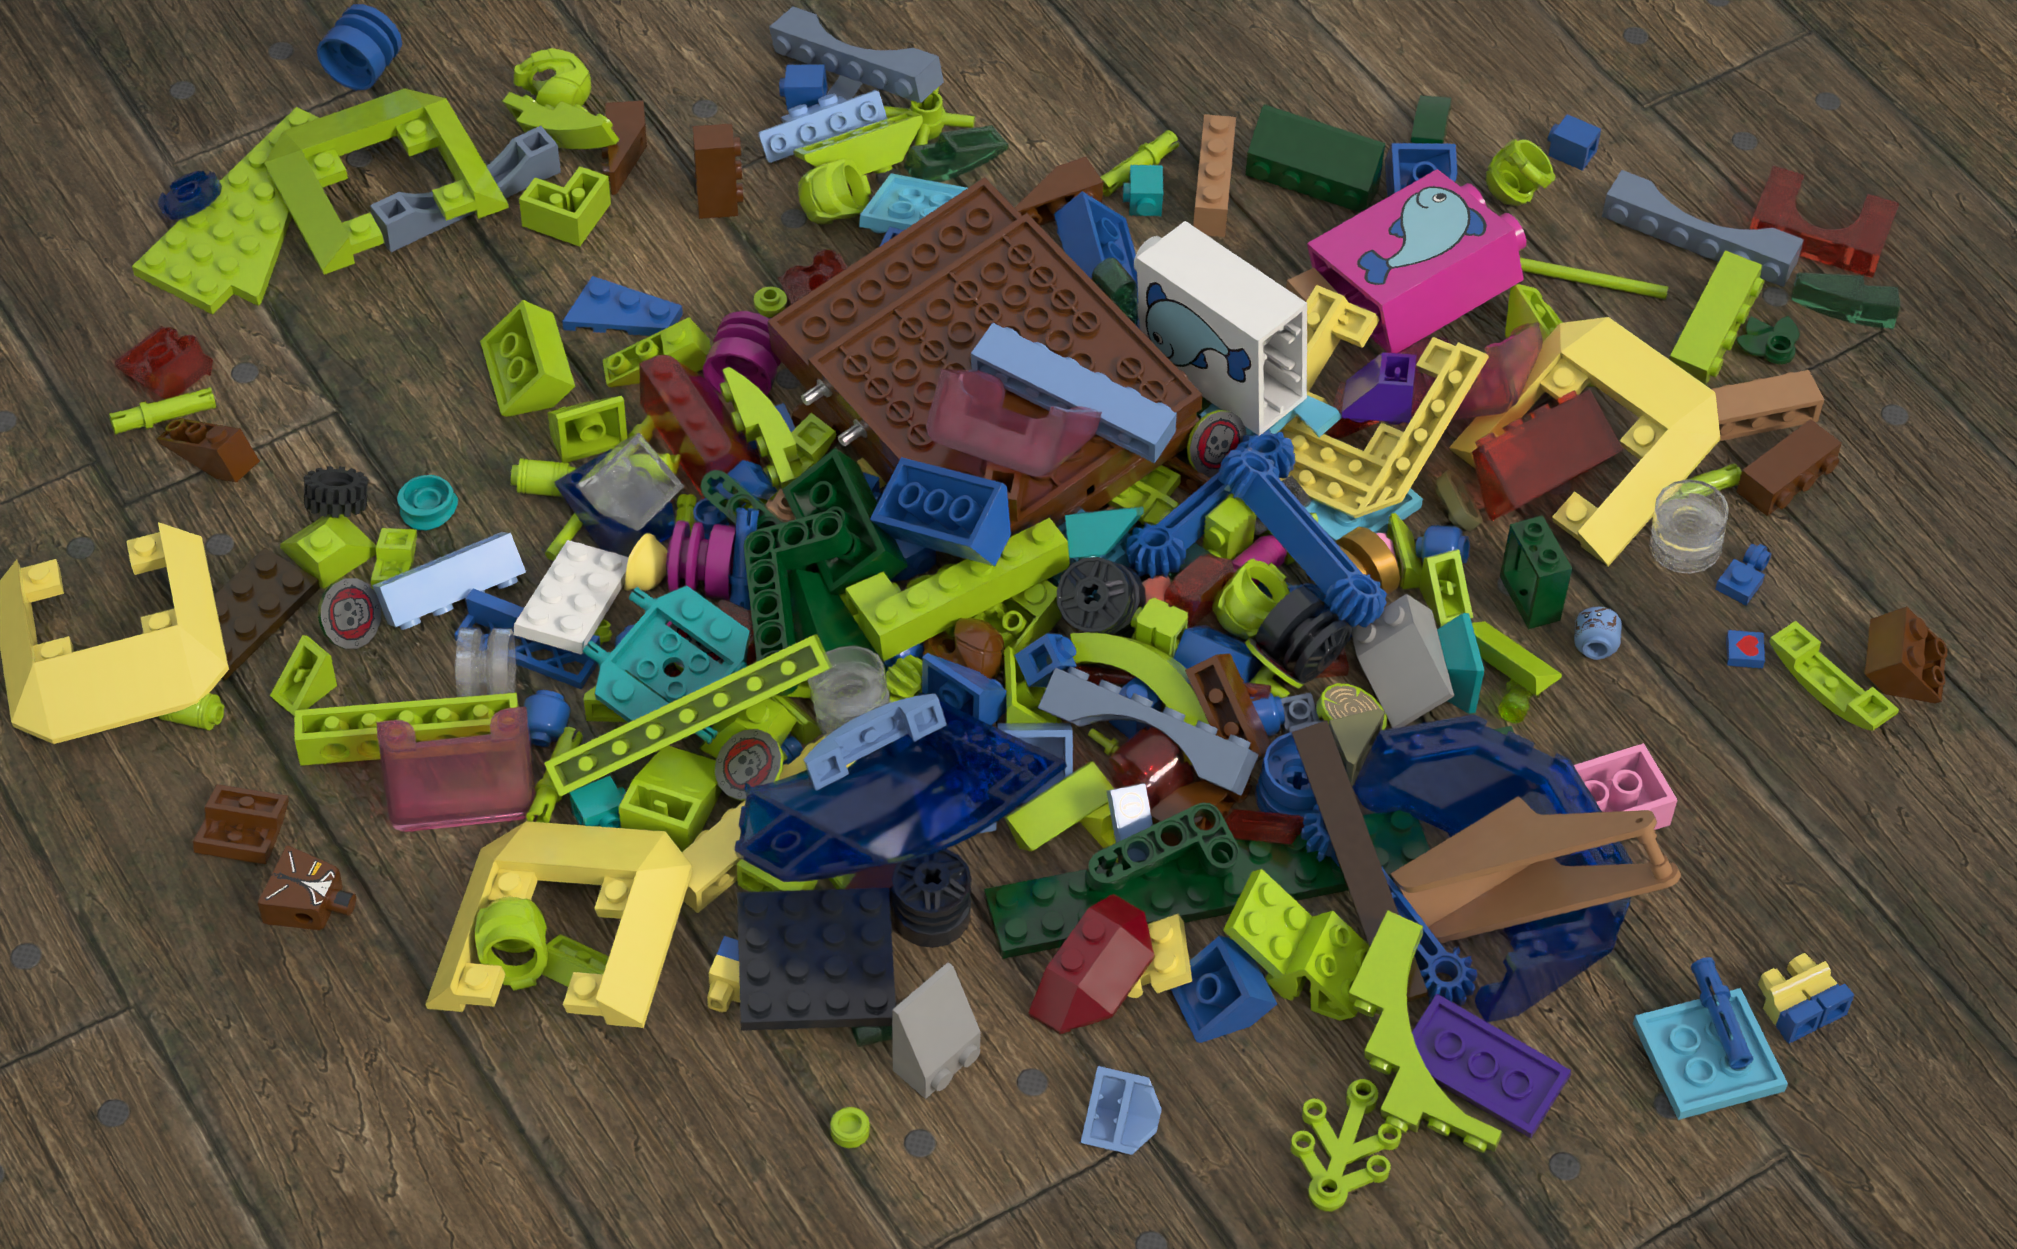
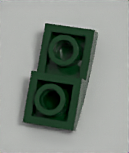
M1420 95L1412 129L1411 143H1444L1452 98Z

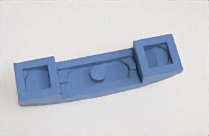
M936 694L910 697L883 705L854 718L825 737L804 758L814 789L817 791L847 776L849 773L846 765L907 734L916 741L946 726L947 724Z

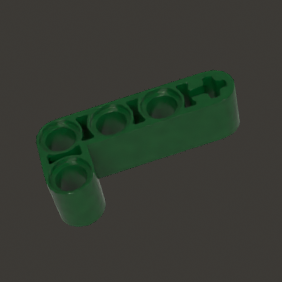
M711 471L702 479V494L735 524L737 518L736 508H741L745 503L749 502L752 503L753 509L759 510L757 530L784 523L780 517L740 482L723 471ZM719 483H722L723 488L733 494L730 499L719 493V490L716 488ZM816 563L787 570L788 579L795 569L810 572Z
M1200 803L1098 851L1091 857L1088 863L1085 879L1088 886L1096 892H1107L1193 850L1207 874L1213 877H1223L1232 871L1239 858L1240 850L1218 808L1210 803ZM1197 817L1208 819L1212 829L1207 831L1200 830L1196 827L1194 819ZM1163 833H1172L1178 838L1179 844L1173 847L1167 846L1161 840V835ZM1134 848L1139 849L1145 854L1146 860L1140 863L1134 862L1129 858L1127 851ZM1217 849L1223 850L1229 856V862L1224 864L1216 862L1212 858L1211 852ZM1118 858L1119 865L1114 866ZM1099 865L1103 870L1113 867L1109 877H1106L1104 873H1096Z

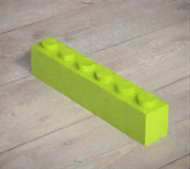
M1048 518L1010 537L995 567L966 559L862 611L866 638L884 662L955 626L960 618H971L1068 569L1070 566L1068 541L1053 521Z

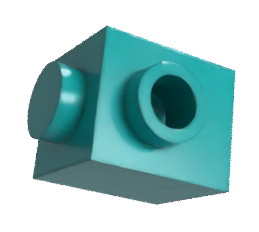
M1130 165L1129 183H1123V202H1129V216H1162L1163 165Z
M611 776L569 792L572 814L578 825L621 827L619 805L626 791L623 787L617 788Z

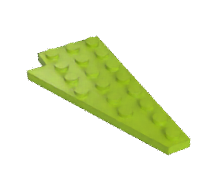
M298 107L291 111L132 266L134 275L212 315L233 294L259 306L262 303L292 218L264 162L284 130L319 119V117Z

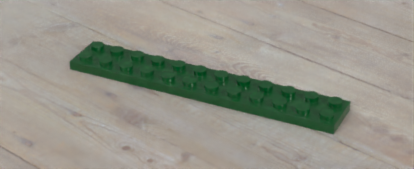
M1414 806L1362 815L1380 865L1393 882L1391 873L1430 850ZM1304 827L1236 840L1240 850L1239 858L1232 871L1223 877H1213L1207 874L1193 850L1107 892H1096L1091 889L1086 883V869L987 888L984 889V899L1001 958L1005 959L1060 948L1088 908L1112 894L1144 911L1147 924L1176 914H1179L1184 923L1231 914L1251 873L1260 869L1264 870L1296 901L1349 890L1342 871L1331 856H1325V859L1319 862L1317 858L1319 851L1307 853L1306 844L1308 841L1302 839L1301 831ZM1217 849L1211 852L1212 858L1216 862L1223 864L1229 862V856L1223 850ZM1100 866L1097 868L1096 873H1104L1106 877H1109L1113 867L1103 870Z

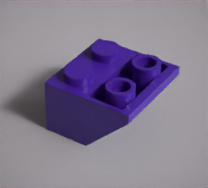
M1382 352L1347 379L1341 418H1349L1355 422H1365L1368 420L1385 421L1392 425L1403 422L1410 423L1417 355Z

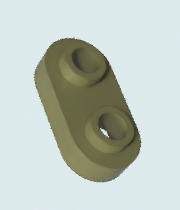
M1446 470L1436 479L1438 486L1436 493L1446 503L1450 511L1448 517L1452 524L1461 530L1472 531L1482 523V516L1462 479L1453 471Z

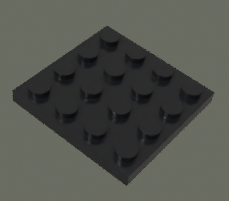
M889 888L737 892L741 1031L892 1026V1010L896 1007Z

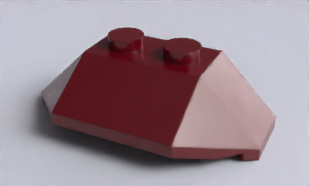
M1114 894L1089 907L1047 965L1029 1009V1016L1059 1034L1112 1018L1155 957L1145 912Z

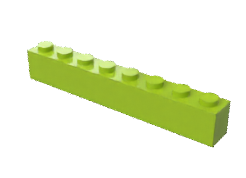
M815 634L557 756L544 764L559 796L565 795L833 667L818 635Z

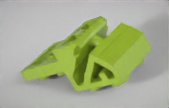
M1264 870L1253 871L1223 931L1268 971L1265 978L1266 982L1283 998L1293 1000L1295 997H1298L1308 978L1311 981V989L1309 991L1311 993V1011L1339 1021L1356 1017L1358 1011L1353 1008L1354 1003L1349 1001V991L1369 951L1368 943L1334 911L1311 916Z

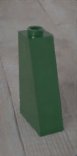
M795 569L789 577L788 583L796 643L817 634L833 667L809 678V684L811 686L871 698L876 691L877 685L882 682L880 677L888 671L840 596L830 593L822 574Z

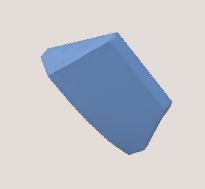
M1097 1066L1081 1143L1131 1155L1157 1132L1162 1110L1150 1078Z

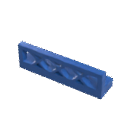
M474 588L467 596L468 615L455 632V641L582 690L597 667V662L583 653L578 654L515 636L514 623L523 611V607ZM475 623L488 627L491 633L477 637L469 634V631ZM593 634L590 641L592 640L601 647L600 637ZM514 637L519 639L522 645L508 649L501 646L499 640ZM545 649L552 652L553 658L539 661L532 658L531 652ZM576 661L584 664V667L578 675L565 671L562 665Z

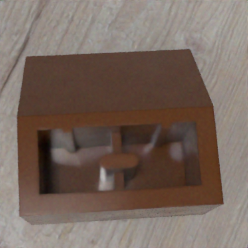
M1907 606L1870 619L1865 675L1886 695L1935 704L1942 702L1943 685L1945 684V658L1947 657L1945 642L1938 638L1926 626L1925 622L1918 618Z

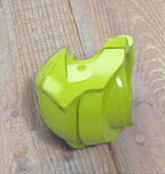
M554 48L532 53L530 58L514 67L513 83L524 90L530 91L531 94L537 95L535 101L539 105L545 106L548 104L556 108L560 101H563L572 106L575 104L582 106L590 95L591 77L589 71L574 53ZM547 69H552L556 72L555 76L546 81L533 80L537 72H543Z
M1512 139L1491 160L1487 167L1488 171H1486V183L1489 191L1499 201L1506 205L1519 206L1530 202L1534 192L1542 186L1546 189L1555 180L1556 175L1553 173L1550 160L1536 144L1528 140L1521 139L1517 141Z
M841 159L813 168L804 174L798 183L800 205L807 218L818 224H832L835 219H847L861 214L869 203V195L872 194L867 176L862 175L855 162L850 159ZM847 182H848L849 185H850L851 192H852V196H851V193H850V191H849Z
M1254 558L1248 560L1233 573L1226 585L1219 589L1214 598L1212 609L1221 626L1227 632L1244 640L1255 638L1259 627L1267 615L1290 593L1289 587L1285 582L1286 576L1272 562L1266 564L1262 561H1256ZM1251 578L1262 582L1271 592L1272 599L1267 597Z
M502 897L493 901L486 908L480 909L476 919L475 941L480 964L502 966L506 974L502 984L511 985L513 991L536 986V979L542 975L544 968L547 967L546 923L542 912L534 902L518 897ZM491 947L509 953L526 952L533 948L535 952L533 958L527 963L511 966L504 964L500 958L494 955Z

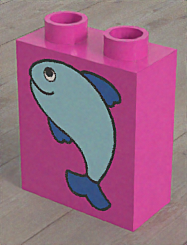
M1438 169L1307 243L1312 268H1315L1338 294L1343 295L1348 303L1377 314L1380 321L1370 335V338L1388 353H1399L1524 280L1519 251L1526 247L1527 240L1516 218L1509 213L1498 216L1486 206L1482 195L1472 184L1466 183L1460 187Z

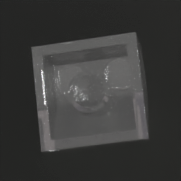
M640 433L620 442L576 484L578 489L599 513L636 531L645 526L684 487Z

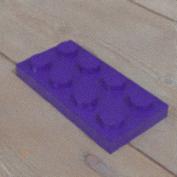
M1439 994L1435 995L1412 1031L1417 1050L1436 1084L1529 1138H1532L1571 1076L1570 1069Z

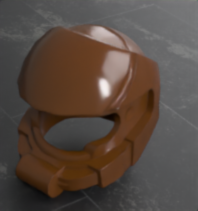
M960 618L955 625V637L943 631L923 641L925 649L923 655L927 653L976 670L989 679H996L1000 671L1004 669V640L1001 633L986 621Z

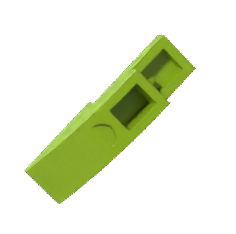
M509 92L502 101L525 133L542 126L558 144V148H601L615 145L619 141V138L611 129L613 124L602 114H597L596 116L590 114L581 105L575 104L572 106L560 101L556 108L548 104L542 106L528 95L521 97L512 92Z
M730 367L723 369L724 382L719 385L725 403L732 402L735 412L731 413V418L736 432L743 431L747 443L756 441L760 456H767L771 466L766 467L772 486H779V488L783 489L795 480L788 463L798 459L795 440L781 414L763 392L740 373Z

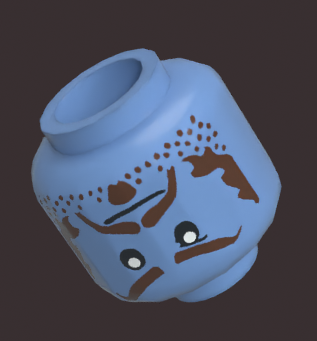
M1600 606L1590 607L1579 613L1575 621L1574 642L1578 651L1594 660L1604 659L1617 652L1621 644L1622 629L1621 619L1618 614L1609 608Z

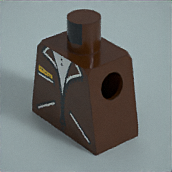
M286 845L258 901V906L264 924L321 930L325 927L332 912L347 916L352 914L356 904V894L342 891L343 885L340 871L336 866Z

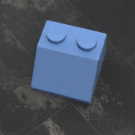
M998 723L999 794L1025 773L1031 774L1044 771L1017 802L1027 803L1073 773V729L1071 723Z

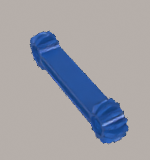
M1268 429L1260 436L1256 433L1253 436L1245 435L1243 436V441L1238 444V446L1246 449L1251 447L1255 452L1263 453L1266 459L1272 460L1274 462L1273 466L1280 472L1278 478H1288L1289 472L1294 469V446L1291 439L1284 438L1283 432L1273 434ZM1220 472L1157 525L1151 526L1145 522L1143 529L1133 528L1132 535L1127 537L1126 554L1130 568L1137 570L1138 576L1149 574L1151 579L1156 575H1162L1167 578L1169 572H1179V567L1185 563L1186 549L1205 533L1203 531L1205 529V516L1231 494L1230 491L1223 489L1224 484L1218 480Z
M1238 446L1235 450H1231L1221 462L1222 466L1219 469L1218 480L1224 484L1223 489L1233 493L1234 498H1241L1326 595L1324 602L1331 607L1330 612L1337 614L1341 621H1348L1353 627L1358 624L1366 628L1376 618L1378 619L1387 603L1385 600L1387 593L1380 588L1381 583L1371 579L1370 574H1363L1278 478L1280 472L1273 466L1274 462L1272 460L1266 459L1263 453L1259 454L1251 447L1246 449Z
M1316 804L1313 806L1312 813H1307L1304 817L1303 824L1305 827L1302 828L1301 837L1303 840L1308 841L1306 844L1307 853L1319 851L1317 856L1319 862L1325 859V856H1331L1340 868L1329 835L1325 831L1326 827L1318 805ZM1382 868L1399 915L1423 926V936L1414 956L1430 997L1428 1004L1430 1005L1435 995L1439 994L1461 1007L1465 1004L1466 996L1473 995L1476 988L1473 982L1476 981L1477 970L1469 968L1472 963L1471 956L1460 958L1459 946L1454 948L1452 953L1447 952ZM1446 973L1452 977L1453 981H1442L1436 974Z

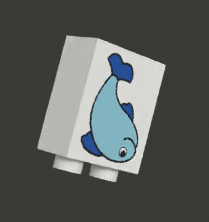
M1186 221L1163 238L1154 236L1143 243L1134 259V269L1137 271L1138 281L1136 316L1139 319L1140 330L1179 370L1181 369L1185 372L1188 380L1202 393L1204 398L1221 410L1230 411L1240 417L1244 426L1260 436L1307 398V302Z

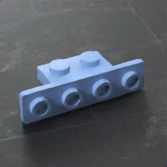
M874 90L849 100L842 96L837 97L836 94H830L819 98V104L808 108L806 104L789 109V114L781 117L782 124L758 133L766 160L770 163L794 155V149L887 119L879 92Z

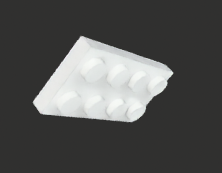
M567 540L514 623V635L582 654L584 647L592 638L625 583L629 557Z

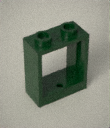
M1543 515L1510 524L1500 579L1528 630L1561 621L1572 566ZM1525 592L1527 595L1523 596L1520 593Z

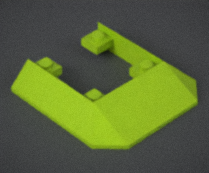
M404 88L282 132L264 162L265 167L323 275L355 264L353 254L384 244L383 235L371 213L341 222L323 190V187L348 179L346 168L339 157L341 155L398 136L409 157L437 147L456 180L454 183L432 190L434 201L446 221L472 211L475 212L479 219L509 208L508 202L446 98Z

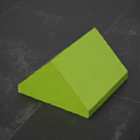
M1011 647L1004 650L1003 675L1004 689L1007 690L1005 723H1062L1061 718L1038 708L1046 688L1029 687L1015 658V654L1018 651Z

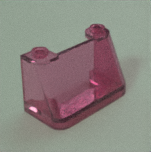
M1539 322L1520 325L1511 332L1509 338L1500 343H1493L1485 347L1489 358L1451 420L1502 414L1512 409L1518 403L1543 346ZM1432 337L1423 338L1398 353L1417 355V364ZM1435 337L1437 339H1440L1444 342L1451 344L1450 341L1444 337ZM1417 367L1415 371L1411 419L1436 379L1419 372Z
M941 369L926 428L930 438L938 444L1030 476L1044 477L1050 475L1095 435L1102 412L1083 406H1076L1070 410L1051 406L1047 417L1042 419L1030 418L1002 408L1005 388L1001 380L996 376L979 370Z
M526 706L507 708L497 712L491 719V734L416 742L414 728L408 722L403 720L377 722L378 746L390 824L399 831L411 832L525 819L536 795L534 759Z

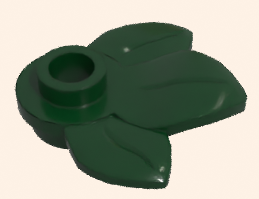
M1789 316L1780 319L1773 327L1755 317H1749L1745 330L1746 335L1739 336L1736 339L1740 348L1751 355L1764 356L1765 359L1774 364L1791 362L1796 353L1794 344L1800 336L1795 322Z

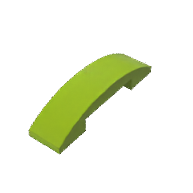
M812 413L791 432L796 443L798 459L788 463L795 479L822 459L837 435L835 430ZM765 467L763 470L768 476L767 469ZM775 486L777 492L769 500H773L775 498L776 494L780 489L779 486ZM757 497L762 503L766 505L768 500ZM749 502L746 503L742 508H745V510L748 511V508L753 509L752 503ZM728 518V520L736 526V524Z
M1794 621L1770 637L1769 642L1774 651L1797 681L1825 707L1844 720L1863 729L1873 731L1898 714L1899 709L1874 687L1864 691L1819 652L1821 642L1797 621Z

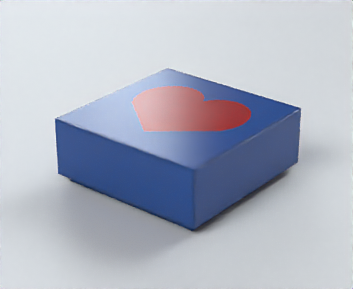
M1728 630L1726 636L1727 666L1763 668L1765 663L1764 633Z

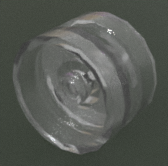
M461 627L459 629L455 657L457 697L485 695L486 686L487 695L515 693L516 649L512 628H493L488 636L487 650L485 637L480 628Z

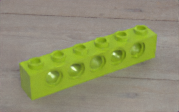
M517 693L295 710V745L300 766L521 748L520 713Z

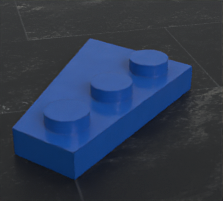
M592 276L562 323L563 330L575 331L576 327L593 328V332L606 333L607 329L625 330L628 335L652 336L678 323L683 315L682 305Z

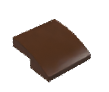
M217 784L205 805V820L193 840L194 853L266 864L275 846L289 802L288 795Z

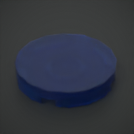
M195 171L172 182L169 186L171 191L167 195L162 192L157 204L165 218L171 220L183 219L204 210L220 195L222 185L214 172L210 171L206 175L205 171Z

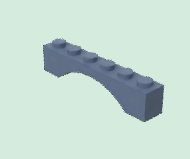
M794 6L769 26L776 53L810 65H825V70L918 103L923 102L944 82L939 56L916 48L872 50L848 45L827 33L820 24L817 14Z
M542 126L513 138L506 148L486 166L503 196L507 198L526 189L535 177L545 180L561 172L558 144ZM397 192L370 205L371 215L383 235L384 245L390 252L475 213L472 211L446 221L434 201L432 192L417 194Z
M1621 170L1608 191L1602 217L1717 262L1720 261L1726 250L1762 265L1760 278L1782 287L1785 286L1798 262L1804 239L1775 228L1759 230L1734 229L1704 222L1683 212L1670 203L1658 191L1652 181Z
M1070 666L1067 672L1055 668L1038 706L1039 709L1079 727L1110 720L1137 721L1156 727L1166 733L1181 747L1191 760L1199 777L1238 795H1242L1259 756L1249 749L1250 742L1230 734L1228 740L1216 736L1217 728L1199 720L1196 726L1183 722L1186 715L1171 708L1165 707L1163 713L1151 708L1153 701L1133 693L1131 699L1119 695L1122 688L1107 681L1101 680L1099 686L1087 681L1090 676L1089 674Z

